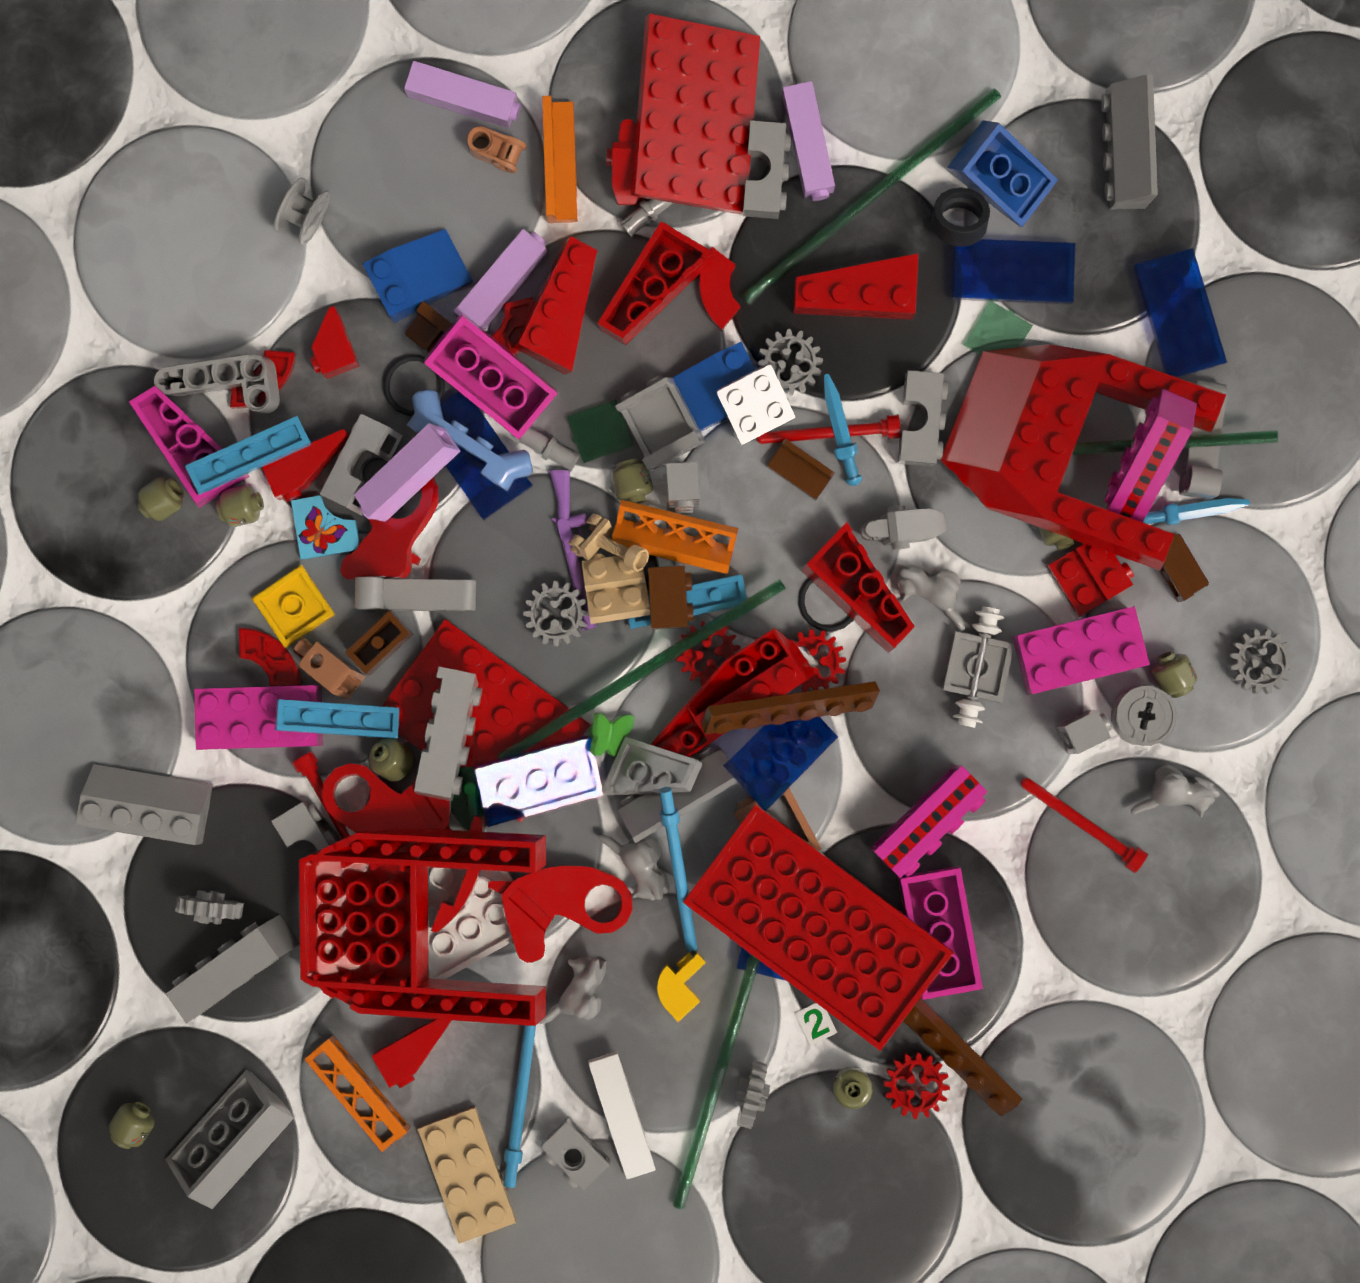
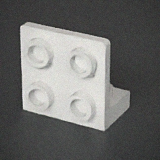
M769 364L716 391L732 425L730 428L733 435L741 445L795 418L775 372Z

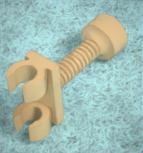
M595 513L586 521V523L591 524L588 529L592 534L586 540L579 535H574L567 543L573 546L570 550L580 557L583 556L588 561L599 548H602L623 558L624 565L636 572L641 571L646 566L649 558L648 550L638 545L628 548L609 539L610 535L614 532L610 521L606 518L603 519Z

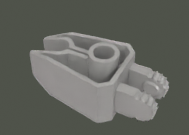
M905 506L888 507V513L881 515L880 520L869 521L859 529L860 536L865 541L883 539V546L891 545L892 550L910 548L909 543L924 542L947 532L945 513L930 508L905 510Z

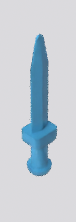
M825 374V400L838 446L834 449V453L838 460H843L847 478L844 479L845 482L850 486H857L862 481V475L858 474L854 458L858 453L857 443H852L840 395L830 375Z
M1224 498L1177 506V503L1167 504L1162 510L1148 512L1143 523L1164 522L1166 525L1180 524L1181 520L1230 513L1249 505L1250 501L1247 499Z

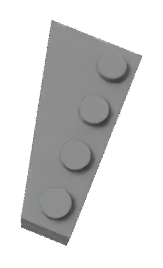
M439 667L437 678L441 679L440 690L436 689V692L433 693L431 712L434 713V717L427 723L425 733L427 748L422 750L414 791L418 795L453 801L454 794L459 795L461 791L463 777H459L458 774L460 765H466L469 747H465L467 735L472 736L474 732L476 718L471 716L474 705L479 706L482 688H478L479 683L476 675L473 673Z
M280 915L261 926H258L256 922L240 932L243 936L241 940L235 943L231 939L217 949L220 953L219 956L212 959L209 955L195 965L198 971L190 976L186 972L172 982L175 987L167 992L166 995L186 1024L252 979L255 974H258L276 962L281 956L300 945Z

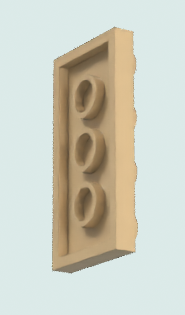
M476 1106L418 1128L459 1244L516 1223L517 1219L505 1186H503L499 1169Z

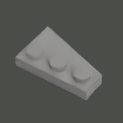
M625 737L601 792L605 795L659 793V790L663 787H671L672 793L691 792L702 763L696 759Z

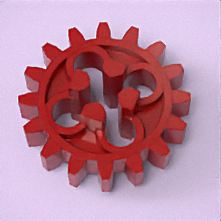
M701 621V629L699 630L690 626L691 635H681L685 645H677L676 648L683 652L682 656L676 658L677 662H685L681 672L690 671L692 673L690 681H693L696 677L701 678L700 683L702 686L719 667L716 665L715 660L708 659L704 671L699 672L695 669L694 665L703 658V653L700 650L694 651L691 649L690 644L693 640H699L702 646L708 649L711 646L712 637L720 636L723 639V643L721 646L716 647L714 654L716 656H723L726 660L733 656L735 651L741 649V645L732 644V641L737 636L733 634L728 637L726 635L728 629L726 625L721 630H718L716 621H713L711 628H707L704 621Z
M810 629L808 637H804L801 632L797 633L799 640L797 643L790 639L797 647H805L808 655L811 657L818 653L820 645L827 646L829 650L826 656L818 660L820 666L828 667L830 675L824 678L819 674V669L813 667L812 669L815 674L801 684V692H806L808 687L812 688V691L819 690L818 687L821 686L823 689L829 688L828 683L830 681L837 685L839 681L835 675L845 673V670L839 667V663L845 662L846 658L839 657L838 655L844 648L843 646L834 647L833 644L836 640L834 636L826 640V631L822 630L819 636H815L814 630Z
M919 1051L915 1052L914 1058H910L906 1052L904 1053L903 1062L896 1058L893 1060L896 1066L894 1070L886 1069L891 1079L883 1080L884 1086L890 1087V1090L884 1094L886 1098H894L890 1104L893 1109L901 1106L900 1114L902 1116L911 1111L913 1119L918 1118L919 1112H923L925 1117L928 1118L929 1109L933 1108L937 1112L940 1111L937 1104L939 1100L942 1102L947 1101L942 1092L950 1090L949 1084L943 1083V1080L949 1077L948 1073L939 1072L943 1066L940 1061L931 1064L933 1056L930 1054L925 1059H922ZM915 1065H921L923 1070L918 1074L921 1083L928 1085L930 1081H935L937 1087L933 1091L927 1090L924 1086L918 1087L917 1092L921 1097V1101L917 1105H912L910 1100L915 1095L912 1087L905 1085L903 1089H898L896 1083L900 1079L906 1080L909 1084L915 1083L912 1069Z

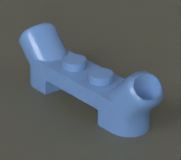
M432 389L423 390L413 395L414 415L407 423V426L416 433H419L427 424L445 428L456 445L486 464L481 474L492 483L508 491L515 479L530 476L533 472L528 451L519 450L497 455L491 451L494 447L479 436L475 441L466 435L468 429L457 421L453 420L451 424L443 419L439 395L436 391Z

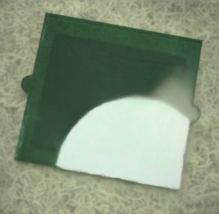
M990 301L964 343V346L980 356L983 351L1018 348L1033 325L1014 315L1015 312L1013 310L1008 311Z
M616 399L567 417L574 435L572 441L575 444L577 443L583 463L633 446L626 428L627 422L623 419L621 412H618L615 407L618 404Z

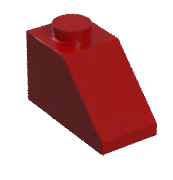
M335 306L328 308L312 344L314 356L310 357L315 372L317 374L321 372L326 379L360 367L339 311Z

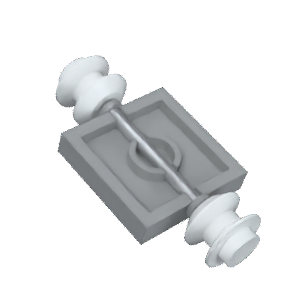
M982 606L981 611H975L980 616L979 623L972 624L977 632H980L979 636L955 631L953 635L942 690L966 695V698L969 699H961L955 703L960 707V713L953 715V717L958 718L957 724L975 728L976 722L982 723L977 716L979 711L985 710V707L980 702H976L978 698L998 703L1003 702L1015 644L991 639V635L1002 632L997 627V622L1005 618L999 615L1000 610L996 608Z

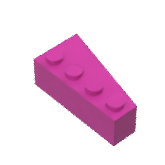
M156 386L129 401L198 509L220 496L222 491L233 488L250 477L249 474L243 475L198 495L185 466L223 448Z

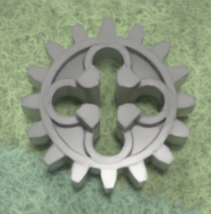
M787 329L785 337L776 332V341L773 342L768 338L766 339L765 344L768 350L760 349L759 354L765 360H760L757 364L758 367H763L767 364L771 365L782 389H788L789 395L793 396L795 388L804 393L806 391V383L814 386L815 380L812 375L820 376L821 370L816 368V365L822 364L823 358L815 356L820 351V347H811L813 337L804 340L802 339L803 331H799L797 336H792L791 329ZM798 344L801 351L796 353L794 363L797 365L807 363L810 370L802 372L799 366L793 365L789 373L790 380L783 381L779 376L785 370L786 362L783 360H788L791 353L790 346ZM773 353H779L783 360L774 362L770 356Z
M559 581L553 582V588H550L547 583H543V592L533 590L532 594L535 600H526L525 602L531 607V611L523 612L524 616L531 617V621L526 624V627H534L536 629L532 635L534 638L543 635V644H548L551 639H553L554 646H560L561 639H564L566 644H571V635L581 637L582 634L578 630L579 627H588V624L583 621V616H588L589 611L583 610L582 607L587 604V599L579 600L578 597L581 594V590L577 589L571 592L570 583H566L563 588H561ZM566 597L572 600L571 607L560 612L563 618H569L572 621L571 629H564L563 621L560 619L552 620L550 622V629H543V620L551 618L554 614L552 610L543 608L541 603L544 598L550 599V605L553 608H561Z
M1258 629L1251 630V638L1247 634L1240 635L1242 644L1238 642L1232 644V647L1237 651L1227 656L1234 660V664L1228 666V670H1236L1237 674L1232 679L1233 681H1243L1241 689L1247 690L1252 686L1253 694H1259L1261 688L1265 694L1272 693V685L1276 689L1283 688L1281 679L1285 681L1291 680L1290 675L1286 672L1287 670L1295 669V665L1289 663V659L1295 657V653H1287L1286 651L1291 645L1290 642L1280 643L1282 634L1277 633L1271 637V630L1264 629L1260 635ZM1268 643L1271 644L1274 648L1273 653L1265 656L1263 662L1276 665L1278 673L1272 675L1270 667H1258L1260 662L1257 659H1248L1245 656V650L1250 648L1253 656H1264L1267 653L1266 645ZM1258 667L1255 671L1257 678L1253 680L1250 678L1249 672L1251 669Z
M198 890L197 896H178L175 911L177 913H185V915H194V921L209 924V922H213V924H221L224 918H242L244 903L225 900V893Z
M753 1060L747 1079L740 1077L738 1091H736L734 1104L740 1106L737 1126L751 1129L757 1110L762 1112L765 1110V1102L770 1091V1085L765 1084L766 1063Z

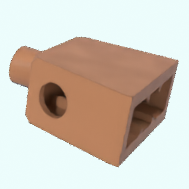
M303 638L293 650L295 654L302 658L299 663L300 668L332 694L346 700L350 699L366 678L363 673L341 656L319 642L313 645L306 638Z

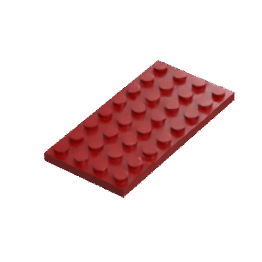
M755 804L683 901L685 905L879 1051L882 1050L954 954L953 950L757 804Z

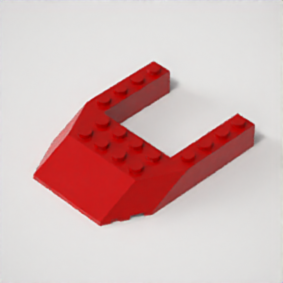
M1052 344L983 351L942 454L941 462L958 476V479L965 487H968L987 509L1160 571L1175 535L1174 533L1058 492L1096 393L1146 410L1153 397L1158 399L1162 389L1197 403L1193 427L1210 433L1217 422L1226 394L1105 353Z
M443 829L360 831L299 860L300 980L312 987L320 988L327 996L333 999L336 997L350 1005L349 1008L358 1014L536 1026L546 1016V986L429 978L428 867L537 873L546 866V835Z

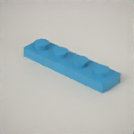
M298 416L194 461L185 467L198 495H201L310 446L311 443Z
M742 575L692 585V591H686L687 603H693V616L748 605ZM648 594L649 607H650V594ZM651 615L628 618L630 629L651 625Z
M278 699L276 700L274 731L396 739L398 738L400 708Z

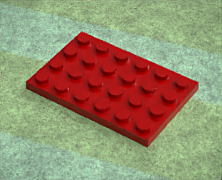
M648 14L645 17L631 196L743 214L746 180H749L751 155H748L750 121H754L760 36L654 14Z
M445 619L381 707L400 708L398 734L422 751L427 748V743H425L427 723L434 717V713L431 712L433 693L436 692V689L440 690L441 679L437 678L438 668L444 667L475 674L479 683L478 688H482V696L479 706L474 705L471 717L476 718L475 728L472 736L467 735L465 747H469V755L466 765H460V768L502 765L503 790L499 807L517 821L522 822L591 724Z

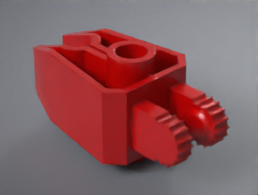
M629 118L620 123L619 142H613L612 148H607V166H612V188L618 205H637L639 197L631 196L637 124Z

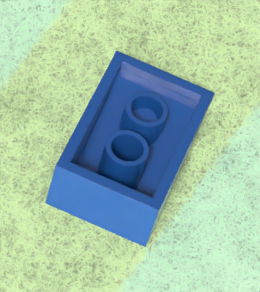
M986 120L979 124L947 166V169L964 185L981 194L990 205L1019 227H1023L1058 181L1000 123Z
M446 229L390 249L363 263L374 288L394 323L415 313L423 301L427 305H431L473 283Z
M741 341L672 378L700 431H704L729 419L716 391L755 371Z

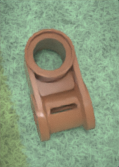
M482 126L473 128L467 137L469 152L473 157L505 172L516 174L518 170L516 164L521 151H525L527 147L524 142ZM483 137L488 139L489 145L485 149H477L474 147L473 142L477 138Z

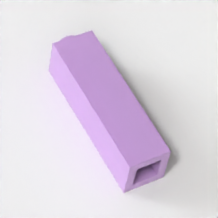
M416 61L412 63L404 88L409 98L506 128H510L512 120L517 121L521 110V104L518 103L516 92Z
M813 82L783 87L782 100L789 132L791 133V141L804 199L812 198V201L826 199L830 197V193L834 192L835 183Z
M522 229L453 311L456 317L463 312L484 330L504 307V303L510 300L547 256V249L544 246L546 241L536 232L532 231L529 234Z
M427 424L354 494L360 504L359 510L365 517L386 522L460 452L447 430L433 424Z

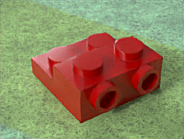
M1082 544L1047 566L1077 617L1082 616L1133 585L1130 579L1134 577V574L1126 562L1120 564L1115 554L1087 544Z

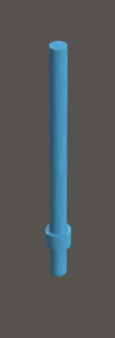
M663 787L659 790L662 810L660 811L661 823L666 829L685 949L688 952L697 950L698 947L691 908L683 903L689 892L677 825L680 822L679 812L674 807L671 787Z
M524 1025L509 1145L508 1148H505L503 1160L506 1162L503 1186L514 1188L516 1185L518 1164L522 1162L523 1150H520L536 1026Z

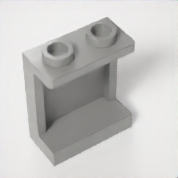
M662 375L646 383L648 388L639 393L636 390L626 393L620 397L622 402L615 406L618 412H622L645 456L642 460L647 470H656L706 442L674 379L669 377L663 379Z

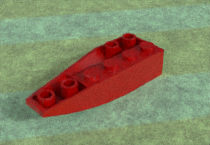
M773 628L725 660L650 745L690 757L725 734L704 733L701 724L708 706L785 695L811 678L815 672L800 649L776 628Z

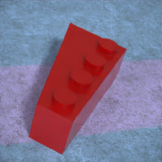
M661 221L597 324L600 331L626 346L714 260L713 252Z
M572 236L563 242L513 346L514 349L564 375L573 371L597 254L596 249Z
M919 253L796 277L793 314L912 320L916 313Z
M846 522L801 571L889 653L915 626L894 593L892 594L887 587L883 576L879 570H876L867 556L868 553L865 548L858 542L852 533V528Z

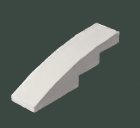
M615 1051L588 1060L626 1178L630 1179L655 1171V1164L618 1052Z

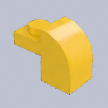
M698 951L693 956L690 952L684 955L676 963L679 967L677 971L666 963L658 978L657 990L659 999L664 1008L677 1022L700 1002V997L686 983L706 963V959Z

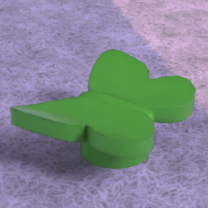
M595 713L593 724L588 734L589 741L591 742V754L601 756L607 750L609 755L616 757L624 738L630 734L633 728L635 717L629 714H622L609 721L603 714Z

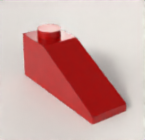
M342 429L312 442L310 446L263 466V471L274 497L278 500L284 499L285 502L301 497V491L309 488L345 446L350 436L349 433Z
M433 1019L379 1049L372 1055L389 1088L396 1084L399 1088H402L415 1080L413 1075L424 1063L452 1020Z

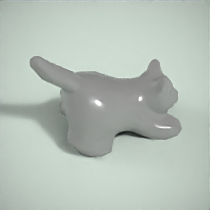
M902 565L900 577L896 581L901 593V601L904 602L910 596L919 595L937 608L942 609L959 630L963 631L965 629L963 618L954 609L957 592L961 583L958 575L953 571L942 569L931 575L923 568L913 565Z
M1166 765L1155 771V782L1152 787L1151 798L1137 803L1131 809V813L1138 814L1159 805L1176 806L1189 804L1198 813V816L1202 818L1204 811L1214 803V798L1219 797L1221 792L1213 788L1214 783L1200 777L1187 779L1177 768Z
M605 835L598 837L600 842L621 857L625 867L635 877L637 881L636 890L632 893L631 898L639 897L651 901L655 899L661 900L663 893L669 892L667 877L657 866L662 850L660 843L655 838L647 836L637 843L630 841L620 845L612 837Z
M589 955L579 957L576 960L569 959L568 964L573 968L574 978L562 994L560 1001L546 1013V1016L539 1023L551 1022L560 1013L586 1020L594 1018L601 1008V999H599L595 989L604 979L606 961H599V959Z

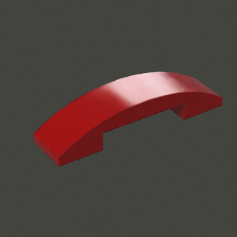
M475 815L469 831L485 832L483 817ZM467 869L455 903L446 900L441 902L431 929L432 932H439L462 910L476 886L481 870Z

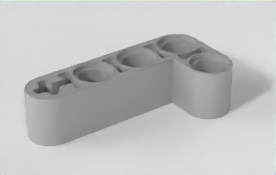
M256 354L165 367L160 369L154 377V385L162 393L171 396H186L242 387L245 405L252 411L271 413L278 408L280 402L275 364L271 359ZM260 361L263 368L261 374L256 377L253 369L255 364ZM229 366H232L234 375L227 381L225 371ZM203 370L205 380L199 385L196 380L197 375ZM174 378L183 379L184 382L172 383L171 386L169 385V381H173ZM264 391L267 398L265 404L260 407L257 398Z
M1194 381V384L1226 394L1227 398L1226 384ZM1226 398L1212 432L1193 427V431L1184 446L1179 481V495L1213 499L1220 493L1223 472L1217 469Z
M355 577L354 608L367 611H476V581Z

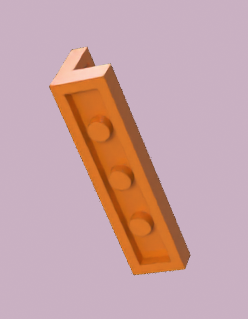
M542 96L546 217L548 223L578 222L574 102H552L551 96Z
M621 500L611 540L628 548L638 545L648 550L651 556L728 574L739 528ZM625 511L637 514L641 520L637 522L625 520ZM657 520L667 521L671 527L667 529L658 528L654 522ZM687 527L696 528L700 534L690 536L683 529ZM717 534L730 537L729 544L716 542L712 536Z
M334 1035L304 1059L381 1152L396 1140H399L411 1128ZM324 1051L334 1063V1070L322 1069L315 1058ZM327 1074H333V1081ZM338 1075L345 1076L354 1087L353 1093L342 1092L337 1087ZM347 1097H353V1102L351 1103ZM357 1098H363L373 1110V1116L361 1115L357 1111ZM366 1120L372 1121V1127L368 1124ZM377 1121H382L393 1134L385 1142L376 1133Z

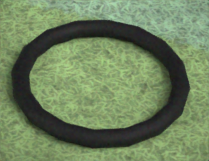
M408 355L396 360L388 369L384 378V394L388 403L397 412L407 416H413L414 410L403 408L393 400L390 392V379L393 372L402 364L412 361L424 363L425 357L420 355ZM435 373L439 381L438 395L441 402L445 392V380Z
M807 579L799 592L798 605L803 618L809 625L820 631L834 632L844 629L854 621L850 616L842 623L833 626L822 625L814 621L807 613L805 607V594L813 581Z

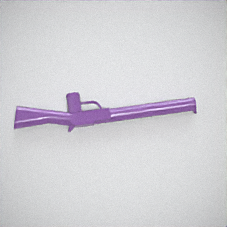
M549 470L558 500V518H552V521L557 524L574 590H581L578 599H587L579 558L570 550L573 546L567 544L573 537L572 528L578 527L582 537L580 526L588 524L586 523V513L570 517V471ZM587 603L586 605L582 606L583 610L588 611ZM589 615L583 616V621L588 624V627H584L582 631L597 627L596 624L590 623Z

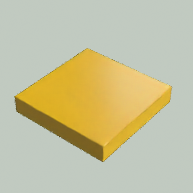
M303 565L298 566L251 598L284 648H288L336 615Z

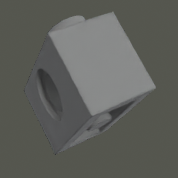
M1098 710L1085 711L1055 726L1068 754H1080L1111 738L1108 732L1111 730V725L1105 714H1099Z
M569 1117L541 1145V1148L544 1150L541 1154L545 1160L552 1166L557 1164L565 1172L563 1174L565 1180L573 1188L579 1186L583 1191L610 1165L611 1159ZM569 1149H577L581 1152L582 1159L575 1163L567 1160L565 1153Z

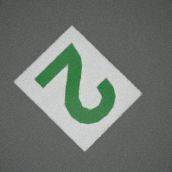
M817 1003L794 1013L810 1046L837 1033L828 1012Z

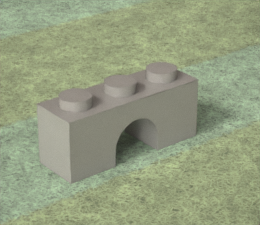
M750 121L748 155H751V158L763 160L768 165L770 172L762 180H746L743 216L778 219L780 210L786 209L787 192H781L782 181H788L789 163L783 161L784 151H790L791 133H786V123Z
M908 370L905 374L902 405L918 407L924 414L925 424L920 430H903L901 432L897 464L933 467L937 459L941 460L943 442L938 441L939 430H944L946 412H941L942 400H947L948 382H943V373Z
M360 414L357 422L352 427L345 446L338 454L337 461L330 475L324 482L320 495L362 516L359 510L360 504L354 494L366 484L363 480L365 465L375 458H381L389 462L403 435L376 420Z
M698 463L666 464L669 510L675 509V513L678 514L693 513V508H699L700 500Z
M308 801L301 802L271 821L287 847L296 844L300 840H307L313 843L317 851L338 842L330 829L325 831L320 823L323 817L316 805H309Z

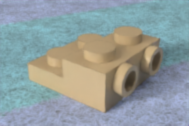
M594 554L589 561H581L591 624L651 615L644 568L636 572L624 565L623 558L619 556L605 557L602 554Z

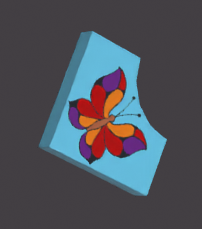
M321 495L291 500L301 560L353 552L358 548L360 539L356 520H343L334 516L326 508Z

